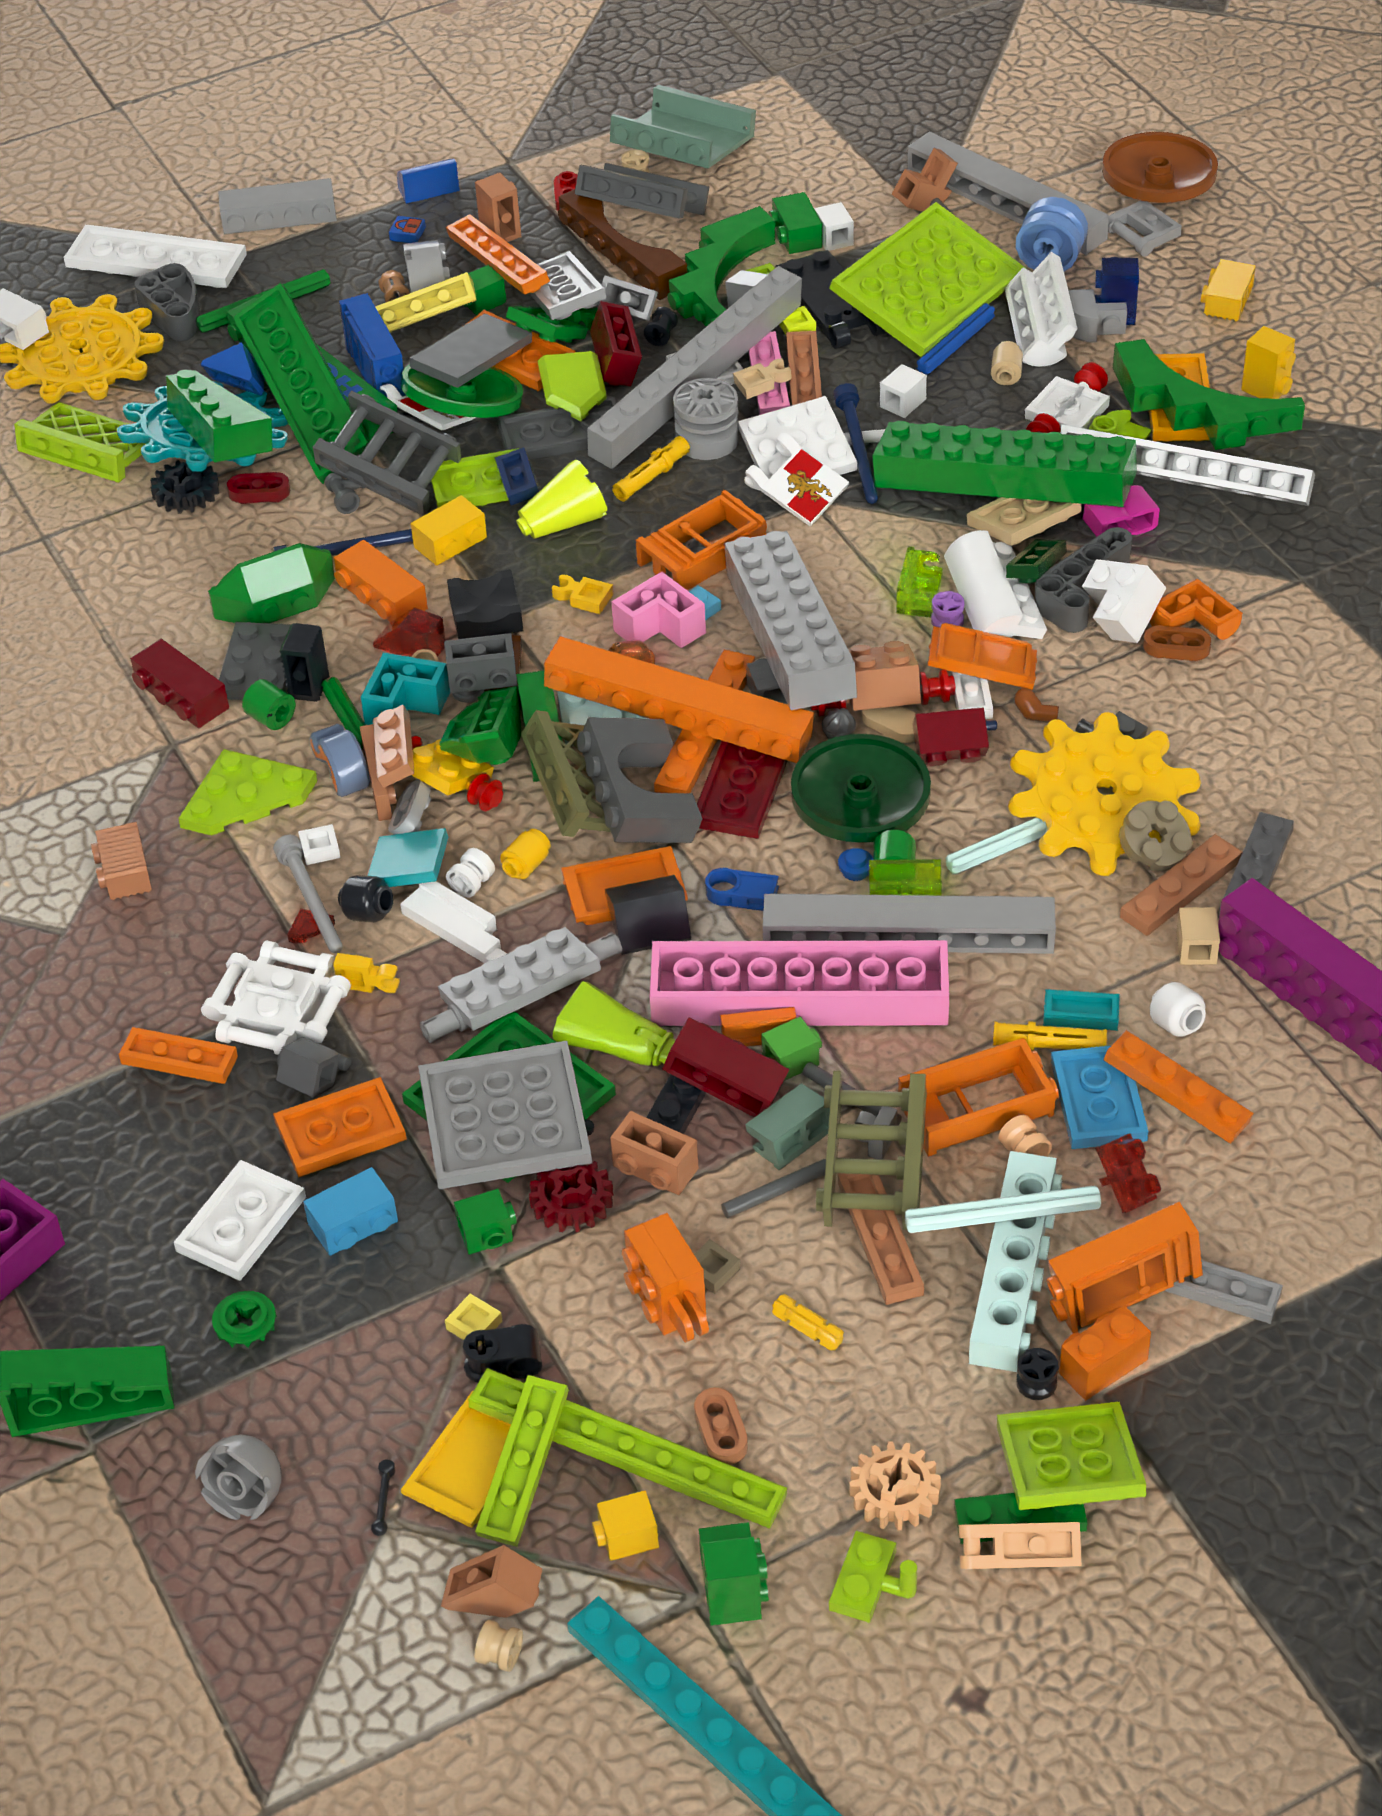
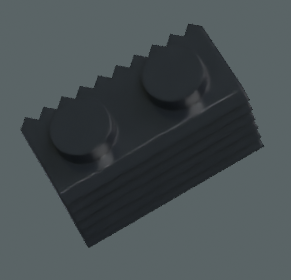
M293 623L279 651L282 658L281 662L283 663L282 667L284 668L283 672L285 673L284 677L286 678L285 682L287 683V692L294 699L317 702L320 700V696H322L323 680L330 678L322 628L317 625Z

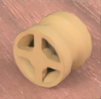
M629 150L622 154L621 164L623 167L650 173L647 167L649 156L645 151Z
M487 1620L478 1636L474 1656L475 1662L484 1665L492 1662L496 1663L501 1670L512 1671L521 1651L523 1630L515 1627L506 1630L500 1628L499 1623Z

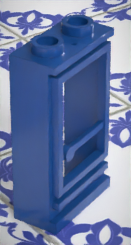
M368 293L340 300L346 350L353 357V361L363 379L386 397V392L380 389V386L386 384L395 386L402 397L407 396L401 389V378L404 369L402 353Z

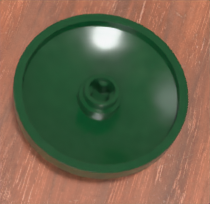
M874 734L843 735L817 744L800 758L794 767L791 777V798L794 809L799 817L813 830L840 841L855 843L874 842L876 837L882 832L888 830L906 831L921 819L930 802L931 778L928 768L921 757L899 741Z

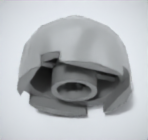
M244 1434L225 1437L219 1440L198 1460L195 1470L196 1480L201 1475V1481L205 1486L200 1491L204 1499L217 1512L235 1520H239L240 1514L248 1517L252 1516L250 1520L257 1519L276 1498L282 1479L280 1462L275 1453L261 1440Z

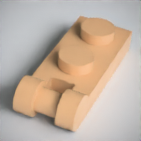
M1080 1522L958 1525L959 1538H963L964 1555H960V1569L1082 1566ZM980 1538H993V1555H981Z

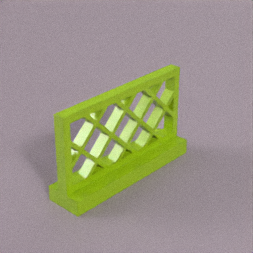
M60 402L32 422L20 419L14 424L17 451L118 483L126 477L125 467L142 455L141 447L146 444L123 442L109 444L121 440L117 432H105L117 431L119 426L129 423ZM71 425H74L73 427L58 428V427H63V426H71ZM100 433V434H97V435L83 436V435H87V434Z

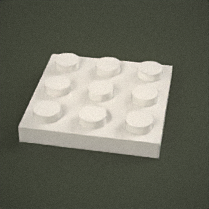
M826 396L738 421L740 434L755 466L760 468L768 479L789 458L778 453L775 449L777 437L783 432L791 435L800 447L839 475L857 470V460Z

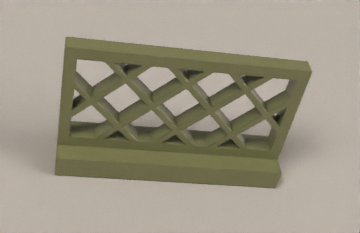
M536 710L522 731L521 736L562 836L574 837L579 829L611 832L610 828L605 824V814L602 806L592 799L593 796H596L593 781L581 773L583 770L587 772L586 761L583 756L571 748L572 745L578 748V734L583 731L585 725L551 721L548 712ZM558 735L567 740L569 743L567 745L563 743L561 740H559ZM567 759H569L570 761H572V762H573L574 764H576L579 768L576 770L574 767H572V766L569 764V762H568ZM578 784L590 793L588 795L583 793L580 790ZM589 810L600 818L588 817L590 814Z

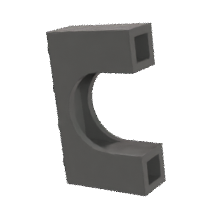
M588 717L583 731L578 734L577 746L579 751L583 753L587 774L592 778L596 799L601 803L605 814V824L610 828L614 842L692 843L703 819L693 793H656L647 791L630 782L620 770L626 767H663L673 746L665 720Z

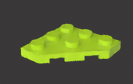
M223 749L178 818L180 828L212 836L224 832V826L240 820L247 824L270 816V810L287 804L290 808L304 804L318 781L316 771Z

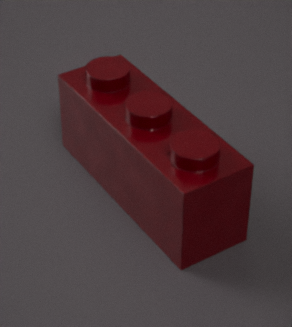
M600 301L590 333L595 353L598 355L603 381L613 386L624 385L631 387L642 355L629 307Z
M162 638L130 658L134 672L132 673V678L135 684L141 690L145 689L154 695L161 705H167L174 710L180 719L189 721L198 729L229 709L225 684Z
M688 1017L672 1045L662 1070L752 1117H756L772 1105L790 1070L780 1065L776 1060L765 1057L746 1047L742 1042L732 1040L713 1030L709 1025L700 1023Z

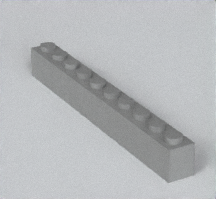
M780 266L772 270L587 428L588 456L610 469L618 465L674 416L673 396L676 389L694 379H717L747 353L750 348L755 346L801 306L802 278Z

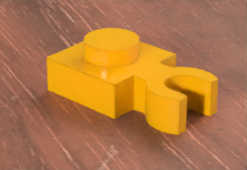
M560 575V587L552 586V597L559 601L570 599L571 607L596 614H601L614 594L613 584L583 577L580 582H576L571 576Z
M337 953L333 962L335 975L348 979L351 983V990L372 993L374 987H377L387 993H396L400 979L395 978L398 967L393 964L375 966L373 965L372 958Z

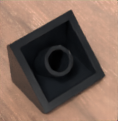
M675 875L605 889L615 933L622 946L621 955L652 949V941H691L685 893Z

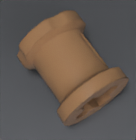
M390 270L381 275L378 283L381 291L385 293V302L396 299V293H398L399 297L410 294L409 289L404 285V277L400 272ZM390 278L393 280L394 285H391Z

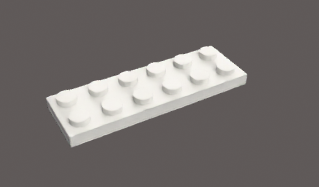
M85 224L64 256L65 266L69 268L100 271L108 274L130 275L133 277H140L170 263H178L190 272L195 284L227 288L247 253L245 245Z

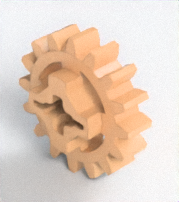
M889 1441L885 1451H881L879 1447L874 1445L872 1446L871 1457L864 1454L858 1456V1466L851 1468L849 1494L854 1497V1509L856 1511L864 1509V1520L866 1522L877 1517L880 1519L881 1529H884L888 1522H894L897 1531L902 1530L903 1521L909 1520L914 1527L918 1526L919 1514L930 1518L932 1515V1505L939 1504L941 1476L936 1474L935 1461L925 1462L924 1450L921 1449L912 1454L910 1453V1443H905L901 1450H896L893 1441Z

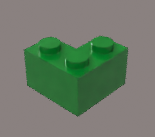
M749 1522L699 1528L700 1556L710 1626L762 1619L761 1602L769 1601L766 1581L768 1579L765 1553H762L760 1538L751 1537Z

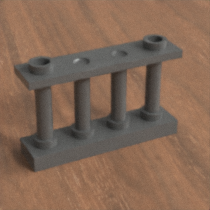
M605 163L604 169L579 165L575 194L679 219L683 218L684 211L705 215L710 186Z
M351 390L348 397L350 411L353 414L334 442H327L321 438L317 440L313 446L315 463L424 516L430 508L429 491L426 490V487L445 458L456 463L460 462V443L449 434H441L377 403L369 395H360ZM364 418L380 425L361 455L356 456L344 449ZM394 432L407 440L390 466L383 469L372 464V460L390 433ZM418 445L433 451V455L416 481L409 482L399 477L400 472Z

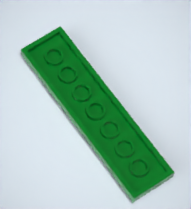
M280 282L234 315L233 319L316 477L324 484L325 478L334 472L315 463L313 446L319 438L327 442H334L353 412L350 411V405L289 292ZM361 425L344 448L356 456L361 455L369 443Z

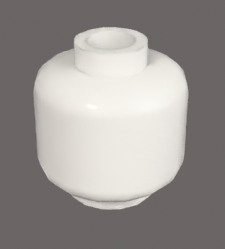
M1171 982L1162 986L1153 995L1150 1004V1016L1154 1023L1172 1035L1184 1037L1196 1032L1202 1026L1206 1016V1006L1204 999L1198 993L1182 983Z

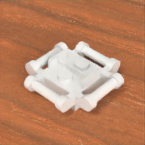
M266 940L261 946L260 956L257 961L249 960L241 953L231 954L226 963L227 970L212 997L205 1000L201 1007V1012L208 1019L219 1022L216 1029L217 1041L228 1044L231 1041L274 1050V1054L279 1055L283 1046L302 1037L316 1043H322L327 1034L326 1026L340 999L347 996L351 983L340 975L331 977L334 971V955L322 953L320 956L279 947L278 943ZM275 961L315 969L316 971L314 974L273 964ZM242 976L234 991L236 1000L233 1005H224L237 980Z

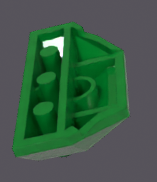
M298 543L237 564L221 579L217 586H213L208 590L213 617L217 620L231 623H272L316 608L335 579L330 551Z
M517 686L484 691L478 697V702L467 706L450 720L439 743L440 749L476 763L489 762L491 765L507 762L509 758H512L521 737Z

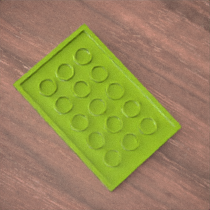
M935 202L834 278L829 289L922 357L984 303L990 304L1005 292L1009 282L1024 266Z

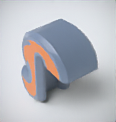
M335 724L311 733L309 741L316 760L328 764L338 796L344 797L366 789L369 786L370 775L360 745L351 731L344 730V727L340 724Z

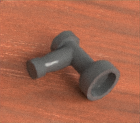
M331 473L325 478V486L335 494L334 505L337 510L342 514L354 512L360 505V498L354 490L365 487L349 479H343L341 475Z

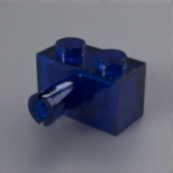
M1102 258L1101 270L1095 271V288H1100V293L1094 294L1096 303L1126 302V325H1135L1139 285L1138 258Z

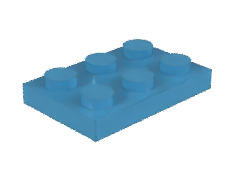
M1112 1045L1051 1052L1052 1070L1059 1092L1071 1149L1148 1141L1149 1131L1136 1081L1103 1060L1107 1050Z

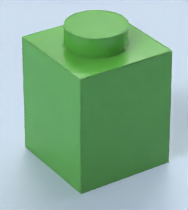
M801 1016L761 1034L762 1055L772 1058L780 1065L790 1069L785 1080L801 1074L805 1065L809 1062L816 1066L820 1065L819 1049L822 1048L821 1038L813 1027L809 1028Z

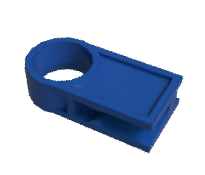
M729 868L714 869L705 878L706 896L710 902L719 906L763 911L764 894L778 893L779 885L777 883L779 876ZM718 883L734 885L732 889L726 891L712 888V886Z

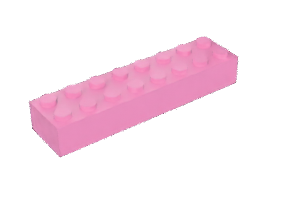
M947 940L652 941L650 979L651 1021L659 1026H684L688 1017L709 1026H721L720 1015L795 1007L796 1018L801 1016L807 1026L948 1025L949 974Z

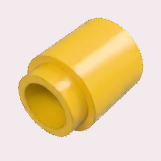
M537 829L522 832L500 856L504 872L512 878L526 879L548 856V850L551 845L547 836Z

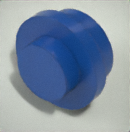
M848 849L839 856L838 867L846 879L860 881L868 877L872 871L873 857L864 849Z

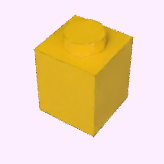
M646 1490L597 1503L598 1521L592 1522L593 1533L597 1546L605 1545L610 1561L659 1548L657 1524Z

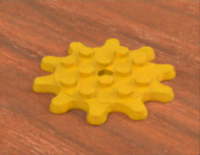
M111 294L99 296L88 307H76L69 298L61 297L54 299L50 303L52 312L46 318L49 333L24 350L10 343L0 344V362L18 364L4 375V381L11 389H20L31 384L42 385L39 393L46 403L53 404L58 402L69 391L73 393L86 391L91 399L102 400L107 396L108 385L114 383L117 378H127L134 381L144 379L148 367L145 362L137 358L144 354L161 351L164 338L159 333H143L140 331L151 323L152 311L148 308H137L127 313L115 311L117 298ZM83 348V349H82L83 352L80 353V351H79V350H76V349Z
M1110 712L1101 713L1095 719L1094 730L1089 733L1075 732L1062 720H1051L1043 729V736L1049 743L1050 750L1045 753L1019 750L1010 761L1011 769L1017 774L1028 778L1032 783V789L1015 794L1008 803V809L1012 815L1019 818L1036 817L1043 822L1045 821L1047 831L1040 838L1038 845L1043 854L1055 857L1070 847H1078L1089 854L1090 868L1094 873L1100 876L1113 874L1117 866V858L1125 854L1119 838L1123 820L1135 805L1145 801H1170L1174 803L1178 808V812L1186 820L1191 836L1196 835L1200 831L1201 823L1199 816L1195 812L1181 806L1178 802L1180 796L1196 792L1201 785L1199 773L1192 768H1173L1162 760L1163 755L1167 753L1170 747L1167 734L1156 730L1142 739H1133L1121 733L1118 718ZM1112 786L1114 794L1103 795L1097 788H1110ZM1152 829L1149 837L1156 838L1161 843L1162 836L1159 832Z

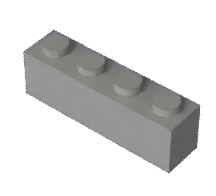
M331 178L218 191L224 234L337 221Z

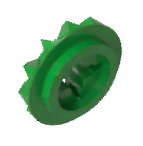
M240 1291L227 1296L216 1306L212 1316V1325L219 1341H227L232 1348L236 1344H244L249 1348L251 1342L256 1340L264 1342L266 1334L269 1331H274L277 1315L274 1304L264 1294L255 1291ZM236 1313L240 1317L251 1318L253 1325L239 1324Z

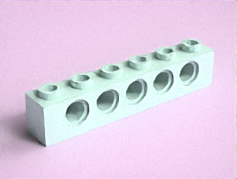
M1010 1151L1001 1197L1061 1190L1062 1175L1056 1174L1057 1158ZM1055 1215L995 1222L970 1337L969 1364L1017 1372L1020 1355L1030 1348L1031 1333H1026L1025 1330L1027 1324L1034 1325L1038 1301L1031 1299L1033 1291L1041 1292L1044 1268H1038L1039 1259L1047 1260L1050 1237L1044 1236L1046 1228L1053 1229Z

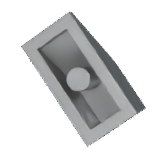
M604 275L601 285L604 287L607 298L601 301L628 306L631 318L649 321L658 292Z

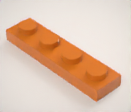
M1127 1030L1107 1050L1103 1059L1230 1144L1250 1123L1254 1114Z

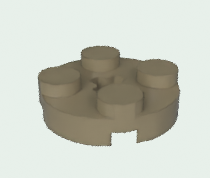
M1145 801L1135 805L1124 818L1123 826L1120 828L1119 833L1120 843L1127 856L1136 864L1140 861L1148 865V869L1152 871L1171 869L1184 858L1193 844L1186 820L1178 812L1176 805L1170 801ZM1152 829L1159 832L1162 836L1161 843L1156 838L1149 837Z

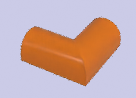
M1195 579L1162 597L1149 622L1152 627L1158 625L1181 627L1195 620L1217 638L1224 640L1236 632L1240 626L1243 613L1199 579Z

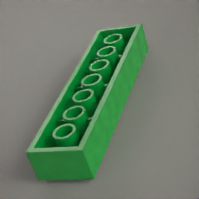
M889 422L872 455L875 486L878 488L1117 507L1124 506L1137 473L1136 440L1125 439L1120 436L1111 438L1094 437L1090 434L1066 435L1059 432L1038 433L1029 430L1011 431L1000 430L995 427L986 429L969 428L966 425L942 426L936 423Z

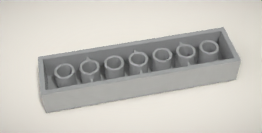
M772 531L763 536L752 538L740 537L734 541L725 542L727 577L790 710L857 698L855 662L788 532Z

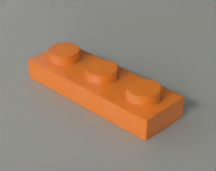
M132 1027L118 1054L121 1064L221 1084L226 1083L238 1057L235 1046Z

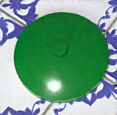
M410 364L402 372V391L418 404L439 412L475 418L499 417L515 412L522 403L523 387L521 383L510 374L495 367L487 369L458 388L410 368Z

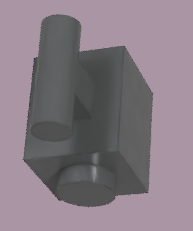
M302 1037L282 1047L277 1058L279 1067L276 1081L314 1097L333 1087L337 1068L347 1071L352 1059L324 1045Z

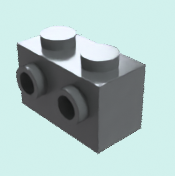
M511 633L444 641L450 694L517 686Z

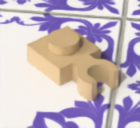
M782 358L773 360L767 367L758 363L733 373L734 383L746 399L775 389V382L783 383L791 379V369L784 367V360Z

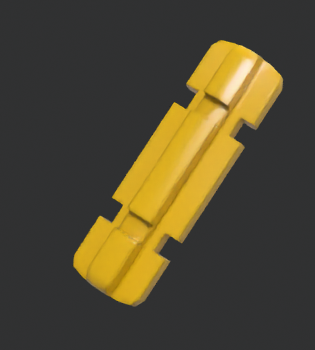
M781 1294L772 1305L773 1315L785 1322L790 1320L789 1325L814 1341L820 1339L819 1344L828 1350L834 1351L844 1339L842 1329L832 1323L827 1325L826 1319L804 1305L798 1304L796 1306L797 1301L786 1294Z

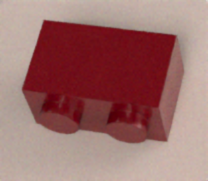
M984 707L915 714L913 732L916 753L926 762L927 766L944 765L947 763V760L961 759L963 763L979 761L981 757L986 756L989 742Z

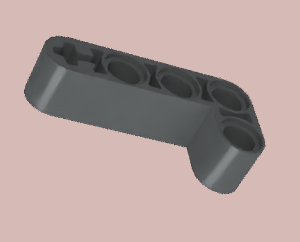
M1110 528L1050 568L1037 579L1035 602L1041 616L1067 632L1077 633L1085 630L1088 625L1090 597L1082 585L1096 559L1130 563L1131 533L1124 528Z

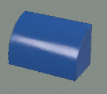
M451 158L398 171V189L405 203L460 191L457 162L455 159Z

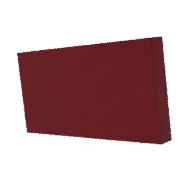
M721 741L697 802L703 818L699 829L759 839L788 761Z

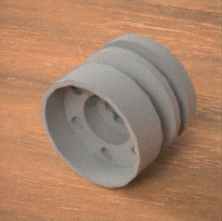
M700 378L686 382L676 389L673 396L675 438L682 436L689 443L690 452L686 455L693 459L711 460L726 456L736 449L739 442L737 391L731 384L720 379Z

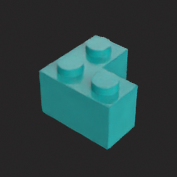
M383 653L360 697L364 723L371 725L373 724V718L378 717L380 713L404 705L407 711L413 710L440 715L450 694L447 663Z

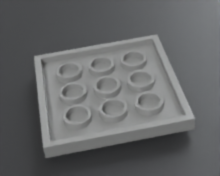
M568 1041L418 1065L438 1189L592 1163L591 1150Z

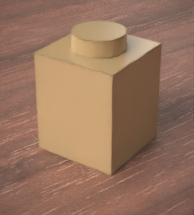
M1216 907L1179 908L1176 933L1180 965L1217 964L1220 937Z

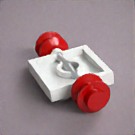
M1088 362L1075 374L1074 382L1056 376L1025 409V419L1032 421L1027 425L1026 430L1038 433H1060L1062 425L1088 429L1093 419L1100 416L1109 407L1110 396L1100 392L1108 384V375L1104 368L1097 363Z

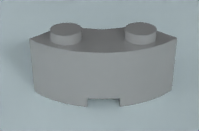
M438 240L403 244L410 293L450 279L449 267H443L442 261L446 260L444 243H438Z

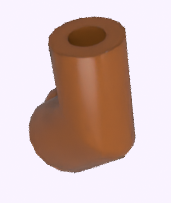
M1022 688L1016 692L1014 697L1015 704L1026 719L1045 722L1058 719L1059 706L1042 704L1035 693L1028 688Z

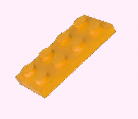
M1205 353L1155 354L1164 364L1183 377L1210 388ZM1163 408L1149 410L1153 441L1210 440L1204 427L1173 431Z

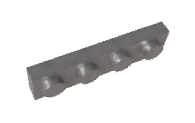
M1259 812L1224 897L1251 878H1254L1269 889L1293 831V820ZM1221 905L1219 907L1218 918L1220 916Z

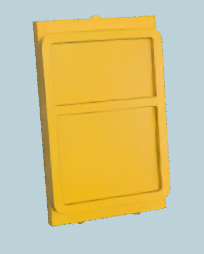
M473 1391L401 1488L403 1495L470 1528H473L479 1522L511 1426L509 1423L469 1408L468 1399Z

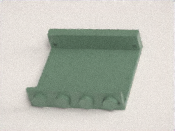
M657 85L653 88L652 109L638 119L634 120L615 114L611 115L610 142L709 169L754 137L756 110Z

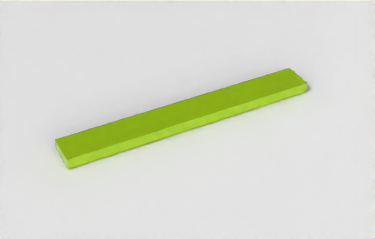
M487 1368L468 1399L469 1408L511 1424L525 1383ZM569 1400L565 1401L553 1438L554 1442L766 1528H771L787 1496L786 1487Z

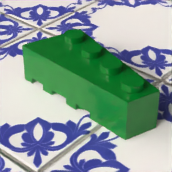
M180 370L177 374L166 375L167 409L214 463L273 451L272 417L195 370Z
M165 1346L0 1351V1405L11 1436L16 1437L174 1409L172 1372Z

